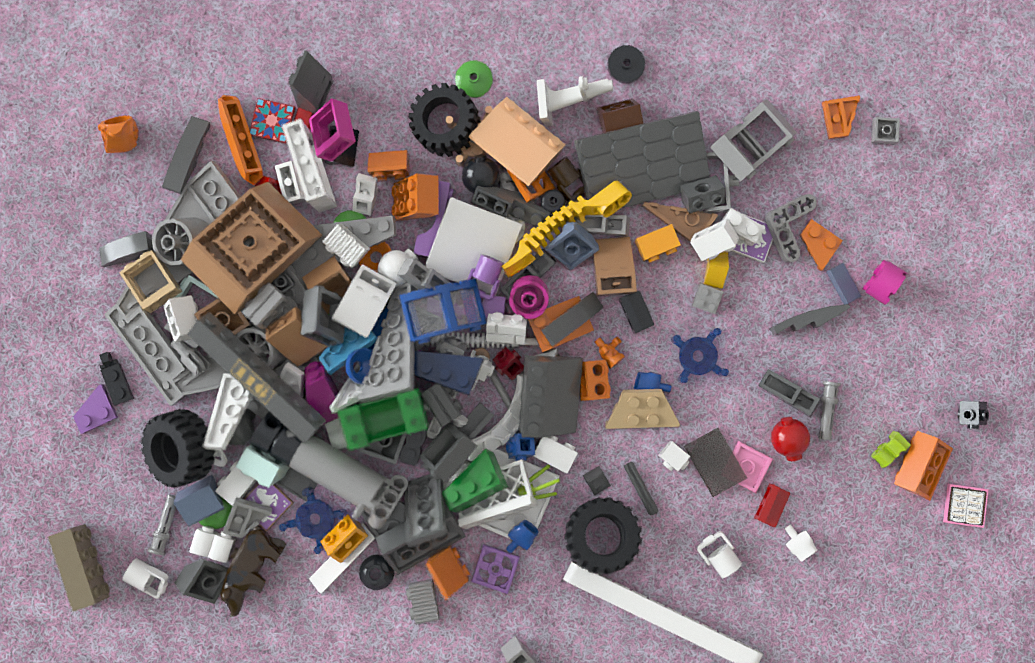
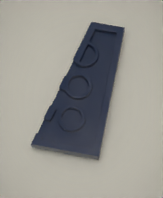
M414 351V376L470 396L484 358Z

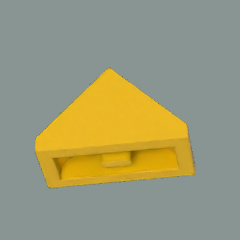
M723 251L714 259H707L704 284L723 289L729 269L728 252Z

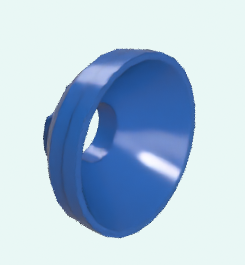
M367 348L352 351L346 360V372L349 378L357 384H363L364 378L368 376L371 367L369 362L373 352ZM355 361L360 365L358 373L353 370Z

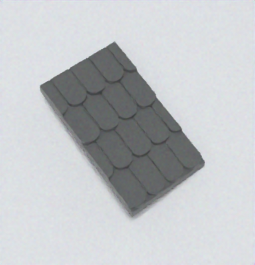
M699 111L574 140L586 200H590L612 182L620 181L632 194L630 201L623 206L625 208L680 194L681 185L709 178L710 173Z

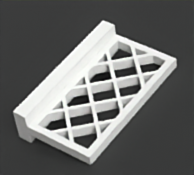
M524 460L500 467L506 481L508 478L516 481L512 491L504 489V491L509 493L505 502L498 501L497 498L500 494L498 492L494 497H488L492 501L487 508L479 506L481 503L479 502L474 505L471 513L464 514V511L460 512V519H458L459 527L469 529L537 506L536 498H533ZM520 466L521 474L519 478L516 479L510 476L513 468ZM519 484L525 486L526 495L519 497L515 494Z

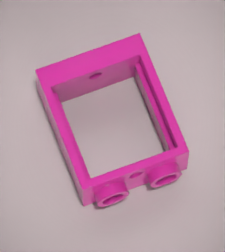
M331 98L309 118L316 157L332 162L356 142L347 103ZM335 120L337 132L330 137L328 125Z

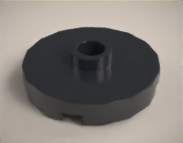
M622 45L615 48L607 62L610 76L623 84L637 81L645 69V58L642 52L630 45ZM628 61L630 65L625 66L623 62Z

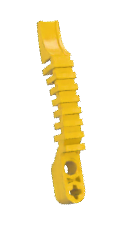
M614 181L590 200H585L580 195L577 198L578 202L570 201L567 207H561V211H555L552 213V217L548 216L545 218L546 221L544 223H538L536 229L533 227L530 230L531 233L523 235V239L519 241V249L515 256L501 266L505 275L509 278L531 264L536 259L531 254L532 250L541 257L544 253L540 245L543 248L548 245L545 237L550 242L554 240L551 232L558 236L560 234L558 227L563 228L567 221L575 222L574 217H577L583 223L586 221L584 218L586 215L609 217L630 201L632 197L631 192L620 181Z

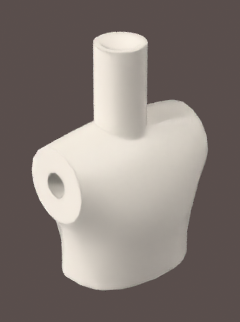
M791 524L785 528L792 538L786 543V546L801 562L817 551L812 538L806 530L798 534Z

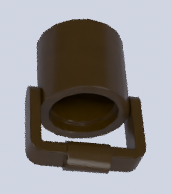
M567 156L547 171L557 183V189L568 202L577 199L585 193L584 185L580 186L572 196L565 189L578 178L583 183L580 169L575 168Z

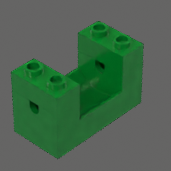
M419 388L338 411L348 451L367 446L375 441L404 433H414L429 427Z

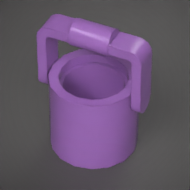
M484 254L480 255L475 269H471L467 280L475 277L485 283L494 285L490 295L479 289L482 299H493L500 284L498 278L502 270L501 266L504 263Z

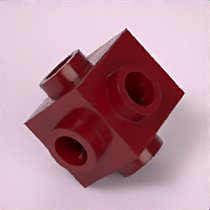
M506 346L492 359L497 365L495 369L502 376L507 375L512 381L524 370V365L520 361L522 357L514 349L510 351Z

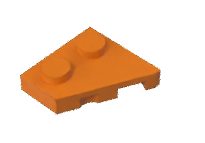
M812 219L809 220L799 235L803 243L806 244L809 254L813 257L820 271L825 268L843 241Z

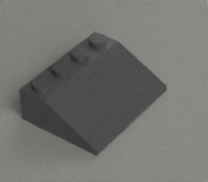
M525 355L519 431L522 437L542 438L576 433L582 357Z

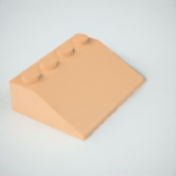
M508 97L503 99L469 135L472 141L527 186L557 159L565 147V144L558 137L554 136Z

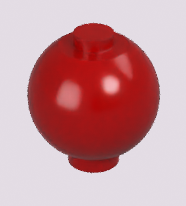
M784 417L772 429L771 443L779 454L786 456L788 461H798L802 459V453L809 447L810 432L801 421L792 417Z

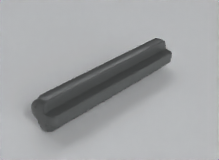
M629 462L625 464L624 468L650 516L656 514L658 508L634 463Z

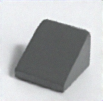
M600 466L583 475L594 495L611 486Z

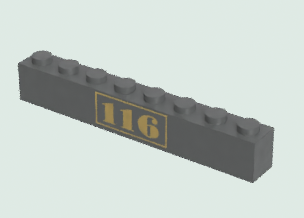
M210 312L196 321L187 334L304 444L315 435L326 422L315 409Z

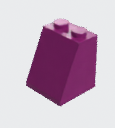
M321 361L310 363L304 368L305 401L326 420L324 423L326 424L339 418L338 412L332 413L330 409L339 394V390Z

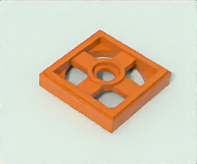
M507 169L526 202L543 196L548 190L555 189L544 171L530 184L536 191V193L532 194L529 192L526 184ZM540 179L543 181V188L539 183Z

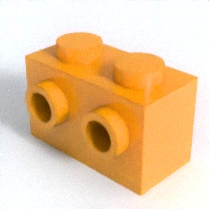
M672 224L635 239V244L642 261L648 260L649 263L660 259L659 255L666 253L668 256L677 252L676 248L681 246Z
M347 514L320 542L328 556L342 563L368 537V534L359 521L354 520Z

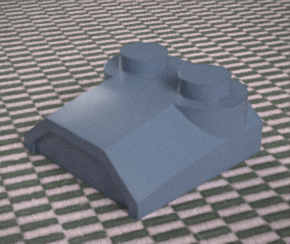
M569 222L563 226L562 233L545 247V250L567 266L569 270H572L599 250V245L593 236L580 224Z

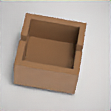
M335 256L302 277L308 289L314 286H323L326 290L337 293L341 297L345 296L353 281ZM321 301L322 308L329 314L330 305Z

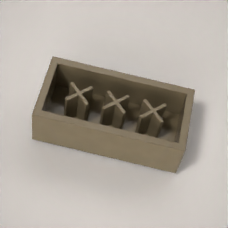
M85 524L48 536L72 612L97 604L109 598L110 593L109 585L104 582L102 576L104 574L101 564H98L96 558L98 555L95 546H92L90 540L92 537L91 531Z

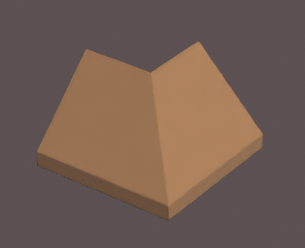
M219 298L194 314L198 320L210 312L234 335L250 325L241 311L235 315Z

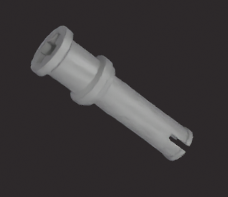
M823 381L824 393L823 397H821L823 409L819 439L831 440L835 404L839 402L837 393L841 383Z
M167 495L158 528L153 532L154 538L151 547L147 550L150 553L165 555L167 539H170V533L168 532L176 510L174 505L176 496Z

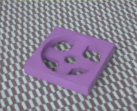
M483 544L471 582L508 594L520 556ZM491 552L497 553L494 562L483 561L485 555ZM504 556L510 559L512 570L503 567L502 561ZM495 565L499 567V572L497 573L492 571V567ZM480 568L487 570L490 574L487 582L481 578ZM504 576L509 578L505 583L495 585L497 577Z

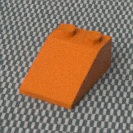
M579 296L545 309L539 317L527 319L542 353L594 331L589 319L554 346H551L541 331L566 310L581 300Z
M451 545L429 557L426 563L445 600L469 581L468 575H470L465 564L462 565L459 561L461 557L456 547L452 548Z

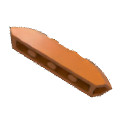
M223 95L218 98L219 114L234 162L244 180L255 185L263 177V170L240 101L236 96Z

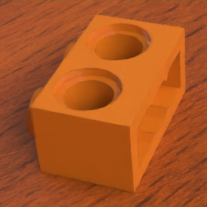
M606 360L582 362L581 401L610 398L611 387L608 382L609 368Z

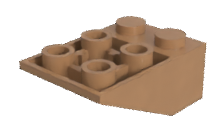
M630 237L595 239L599 245V250L593 254L596 296L635 294L637 287Z

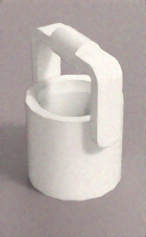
M722 531L709 535L698 545L700 555L708 565H713L721 578L733 574L742 565L739 558L733 552L734 546ZM722 536L727 544L720 546L707 558L701 549L709 546Z
M138 558L132 561L123 576L124 582L156 599L165 593L168 585V575ZM155 577L161 579L158 590L150 587Z

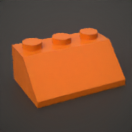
M917 431L916 435L911 439L908 453L903 457V464L895 476L894 484L931 501L953 448L939 438Z

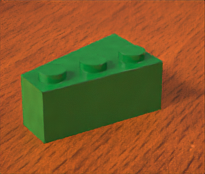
M485 448L442 493L449 510L460 513L506 489L508 485L494 452Z

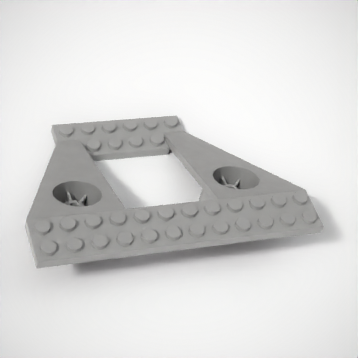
M210 161L185 185L166 219L159 223L153 232L152 245L154 252L165 263L178 284L185 277L193 274L181 261V251L184 254L190 242L241 197L215 161ZM248 238L245 240L244 245L251 247L254 245L255 240ZM156 263L134 277L146 298L168 284ZM290 265L284 271L295 286L284 295L286 297L290 296L296 302L302 316L304 291L308 290L293 266ZM128 286L124 289L117 303L104 314L170 406L176 405L186 395L220 388L223 374H229L207 354L205 358L211 363V367L195 376L181 362L180 354L171 347L170 340L151 314L142 309ZM321 306L320 325L328 328L329 315ZM253 322L235 334L241 342L278 376L281 375L284 366L288 362L297 367L269 342L261 340V337L266 340V329L263 330L257 327ZM319 352L308 362L303 363L297 368L304 371V368L310 363L319 362V357L323 352Z

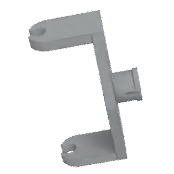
M715 152L706 153L707 159H719ZM725 164L724 178L727 205L705 209L706 213L727 212L731 208L730 187L739 186V179L735 175H729L728 167Z

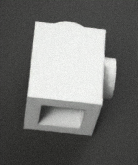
M669 441L658 455L664 460L663 465L670 471L673 469L676 471L684 470L690 462L688 461L690 456L672 441Z

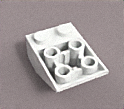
M362 264L332 319L367 338L397 283Z

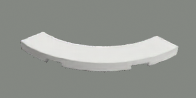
M523 374L517 375L515 394L503 418L487 433L471 439L477 447L470 454L468 460H475L485 448L493 452L500 445H504L519 430Z

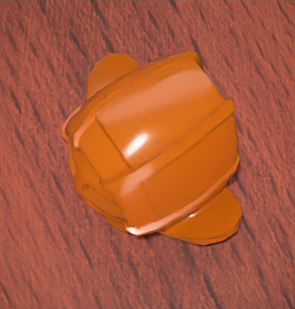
M132 116L113 117L98 124V130L101 131L106 153L128 152L137 146L139 130Z

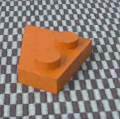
M860 95L822 102L828 140L849 136L852 128L851 124L856 114V107L860 101Z

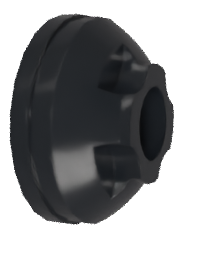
M371 555L360 566V580L369 589L381 590L392 582L394 569L382 555ZM374 568L379 569L381 572V577L377 580L372 579L370 576V571Z

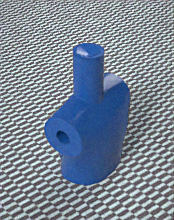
M638 372L634 390L662 389V391L670 392L672 386L660 383L661 374Z
M523 520L520 524L512 527L508 537L513 541L506 547V550L512 553L518 546L528 550L539 533L538 529L527 520Z

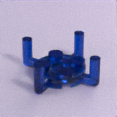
M720 328L712 329L706 338L693 337L685 342L681 340L679 335L671 337V342L680 348L679 361L684 369L678 377L679 383L688 382L690 374L703 375L711 370L719 376H727L729 374L728 369H722L716 364L718 351L712 342L716 336L721 334ZM697 350L703 353V359L700 362L693 359V353Z
M307 487L302 490V495L307 496L308 501L298 508L295 519L280 524L279 530L285 531L288 528L297 527L304 537L316 539L317 546L313 551L315 554H320L324 550L320 542L323 536L330 532L335 523V518H344L347 515V510L333 511L332 507L326 502L315 499L313 488ZM315 513L320 516L319 524L311 522L310 516Z

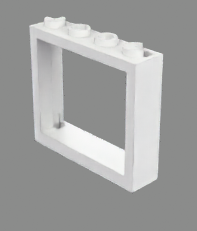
M301 119L282 125L306 201L319 213L336 208L337 204L321 158L316 157L314 145L310 146L309 140L313 141L312 132Z

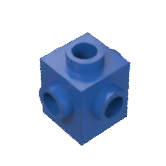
M521 433L514 434L506 443L508 459H515V461L524 460L525 462L527 458L534 456V437H522Z

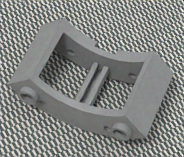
M768 99L761 102L743 119L744 124L739 123L737 126H734L710 147L740 182L744 178L749 180L757 173L755 169L780 147L783 145L787 147L795 140L793 136L797 132ZM764 111L787 135L768 152L745 129ZM737 137L755 157L757 162L752 165L731 140Z

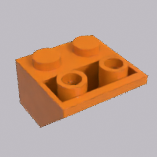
M408 151L369 153L368 173L373 178L376 177L377 182L387 181V178L393 177L395 180L405 179L406 176H410Z

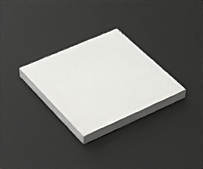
M450 197L425 266L428 269H434L444 278L459 282L468 279L471 269H475L481 254L493 257L505 264L510 259L522 224ZM503 268L498 278V280H500V283L504 275ZM476 279L478 289L490 294L494 285Z
M499 449L493 450L500 467L516 462L515 459H508V453ZM527 461L524 462L528 478L542 469ZM520 466L513 468L510 476L518 479L521 474ZM546 470L530 482V484H533L535 488L559 479L560 475ZM508 478L506 481L508 487L506 489L512 491L516 481ZM556 484L537 491L536 495L552 493ZM502 490L497 500L505 502L509 493ZM551 497L537 499L536 507L479 526L509 538L508 533L512 527L520 524L523 520L531 522L538 529ZM487 498L481 501L479 506L487 508L492 499ZM474 505L464 510V514L471 513Z

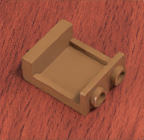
M294 307L267 326L266 341L299 367L319 352H323L328 346L301 335V311Z

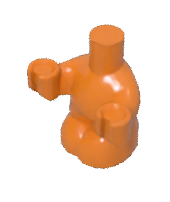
M618 336L609 344H605L600 337L595 341V344L599 347L601 358L606 360L610 369L625 358L624 354L619 353L615 349L622 342Z

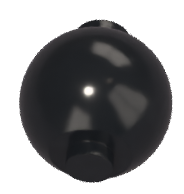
M475 155L473 159L465 164L462 170V182L465 188L472 193H475L477 186L497 187L500 180V172L497 165L491 159L486 158L485 155Z

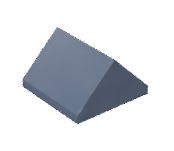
M213 475L177 492L174 505L188 526H192L224 509L220 495L215 492L217 485Z

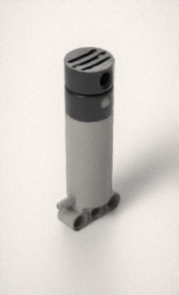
M270 411L259 423L250 441V444L266 454L270 453L271 457L357 506L352 515L354 520H357L363 511L369 513L368 523L375 529H380L386 524L408 486V481L404 476L395 475L389 480L314 435L304 444Z

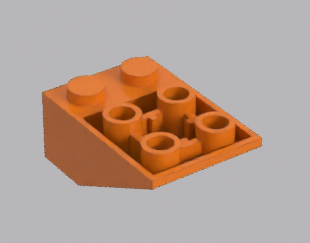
M415 174L393 183L391 190L393 196L391 212L395 216V221L439 215L438 176Z

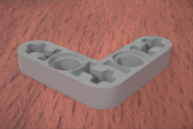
M812 194L801 195L769 211L766 215V224L779 255L785 262H794L800 257V250L788 223L815 209L817 201ZM806 200H809L807 206L800 207V204H803L806 202ZM790 205L795 209L793 216H790L787 211ZM782 214L783 217L778 218L776 222L773 221L775 216ZM781 231L786 233L785 241L779 239ZM789 250H792L793 252L791 254V257H788L787 255L789 253Z

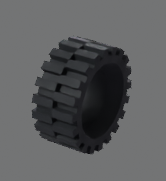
M441 83V88L437 84L431 85L433 90L429 91L427 88L422 90L424 95L421 97L418 94L415 97L417 104L412 103L410 106L413 113H409L408 118L412 121L409 122V127L413 131L412 134L432 154L435 152L443 157L444 153L451 157L453 156V151L461 154L463 153L462 147L465 146L468 149L471 146L468 143L471 140L469 135L476 129L477 123H481L478 115L479 111L462 88L458 89L454 84H451L449 87L447 83ZM442 104L456 105L460 111L456 126L444 134L430 132L428 129V118L433 109Z

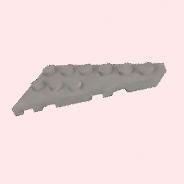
M395 216L313 225L322 234V237L291 265L302 279L303 276L333 256L340 263V257L337 254L330 253L325 248L326 244L323 243V240L339 223H342L369 248L397 236Z
M409 283L395 287L392 291L387 306L389 311L386 320H383L381 325L383 330L381 336L377 337L369 362L371 367L368 376L363 381L365 386L362 394H359L357 399L361 403L414 390V341H410L399 296L415 290V287Z

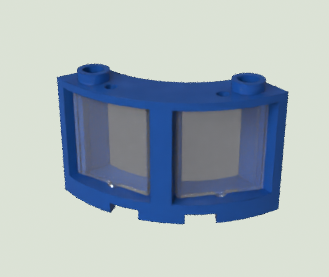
M476 279L435 286L436 290L427 288L399 295L411 342L418 341L419 344L430 342V337L465 329L473 332L481 330V326L487 324Z

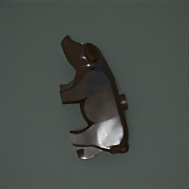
M259 526L253 528L243 540L240 548L236 547L230 557L233 561L226 572L220 593L221 600L230 610V617L239 615L244 603V592L246 590H256L261 593L266 580L258 572L262 568L265 558L271 559L276 564L286 547V543L283 540L272 538Z

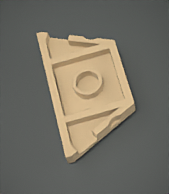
M638 389L622 391L618 403L612 409L609 420L605 422L606 429L680 427V423L662 389Z

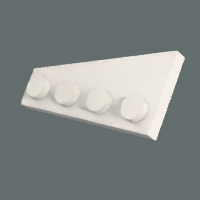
M223 374L203 445L206 449H226L253 396L230 374Z

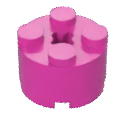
M883 260L878 264L873 272L874 275L870 280L868 279L862 289L865 290V293L886 305L890 301V295L897 292L908 273L890 261Z
M531 275L517 279L512 285L509 297L510 307L513 312L526 319H533L543 314L549 301V291L545 282L538 276ZM527 294L533 296L531 300L526 297Z

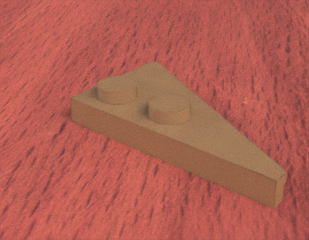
M644 202L642 205L643 208L666 225L672 224L674 230L689 242H691L695 233L710 227L718 216L714 213L709 214L699 211L689 214L686 208L664 206L653 202Z

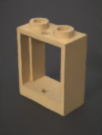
M152 250L143 253L138 260L127 264L119 272L142 309L149 313L164 305L168 299L174 298L183 292L165 263ZM156 263L168 284L146 298L134 277Z

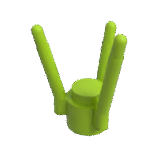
M546 465L544 468H542L533 476H531L529 478V482H532L534 479L543 474L547 469L550 468V465ZM555 479L535 488L533 484H530L533 498L537 500L556 496L557 492L536 495V492L559 483L560 479ZM521 484L517 488L519 496L527 494L525 486Z

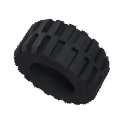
M178 409L154 416L146 424L142 433L144 436L141 438V444H143L141 450L145 457L144 462L149 467V472L154 474V478L161 482V484L171 488L182 487L203 479L210 472L215 457H213L215 450L203 447L208 426L205 425V421L202 418H198L199 415L190 410Z
M609 497L595 498L579 506L571 514L570 520L565 527L567 529L566 533L564 534V538L567 541L566 548L567 551H570L572 560L576 561L582 569L598 574L615 573L634 561L635 555H638L640 551L638 548L639 544H642V538L640 537L642 529L641 526L638 527L637 521L639 519L636 515L633 516L631 513L632 509L629 506L625 507L623 502L619 500L614 501L613 498ZM600 517L612 520L620 532L619 546L614 552L607 555H601L591 550L585 537L588 524Z

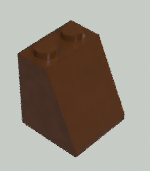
M633 98L596 107L602 133L643 124L640 104Z

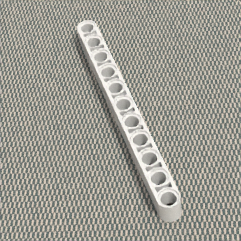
M571 561L563 578L568 583L734 663L760 662L763 653L757 649L753 650L752 647L738 640L736 642L734 638L721 632L718 633L717 630L703 623L701 625L699 624L700 622L686 615L682 616V613L669 607L666 608L664 607L665 605L651 598L647 599V596L634 590L630 591V588L616 581L612 582L611 579L601 574L590 573L588 570L579 567L578 563Z

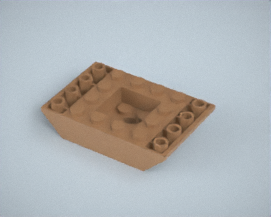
M269 182L250 188L190 242L181 261L236 315L245 307L249 300L254 299L259 294L258 291L261 287L275 280L321 238L322 234ZM248 238L255 240L254 245L251 247L244 245L245 240Z

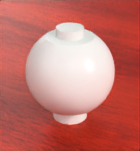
M406 249L404 252L400 250L387 252L378 263V273L397 283L395 287L408 283L398 276L405 260L409 258L418 260V258L409 249Z

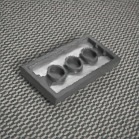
M431 474L408 481V486L405 490L406 543L409 547L446 535L445 504L442 493L444 491L443 479L437 480Z

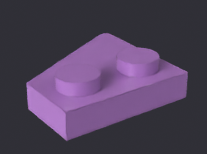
M104 384L98 385L73 416L81 434L118 418Z

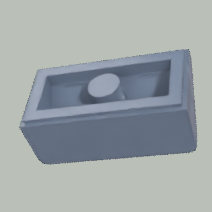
M844 263L826 271L844 305L861 297Z

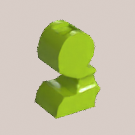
M892 431L888 436L890 441L880 444L871 455L882 468L890 465L896 457H899L902 451H906L911 445L899 432Z

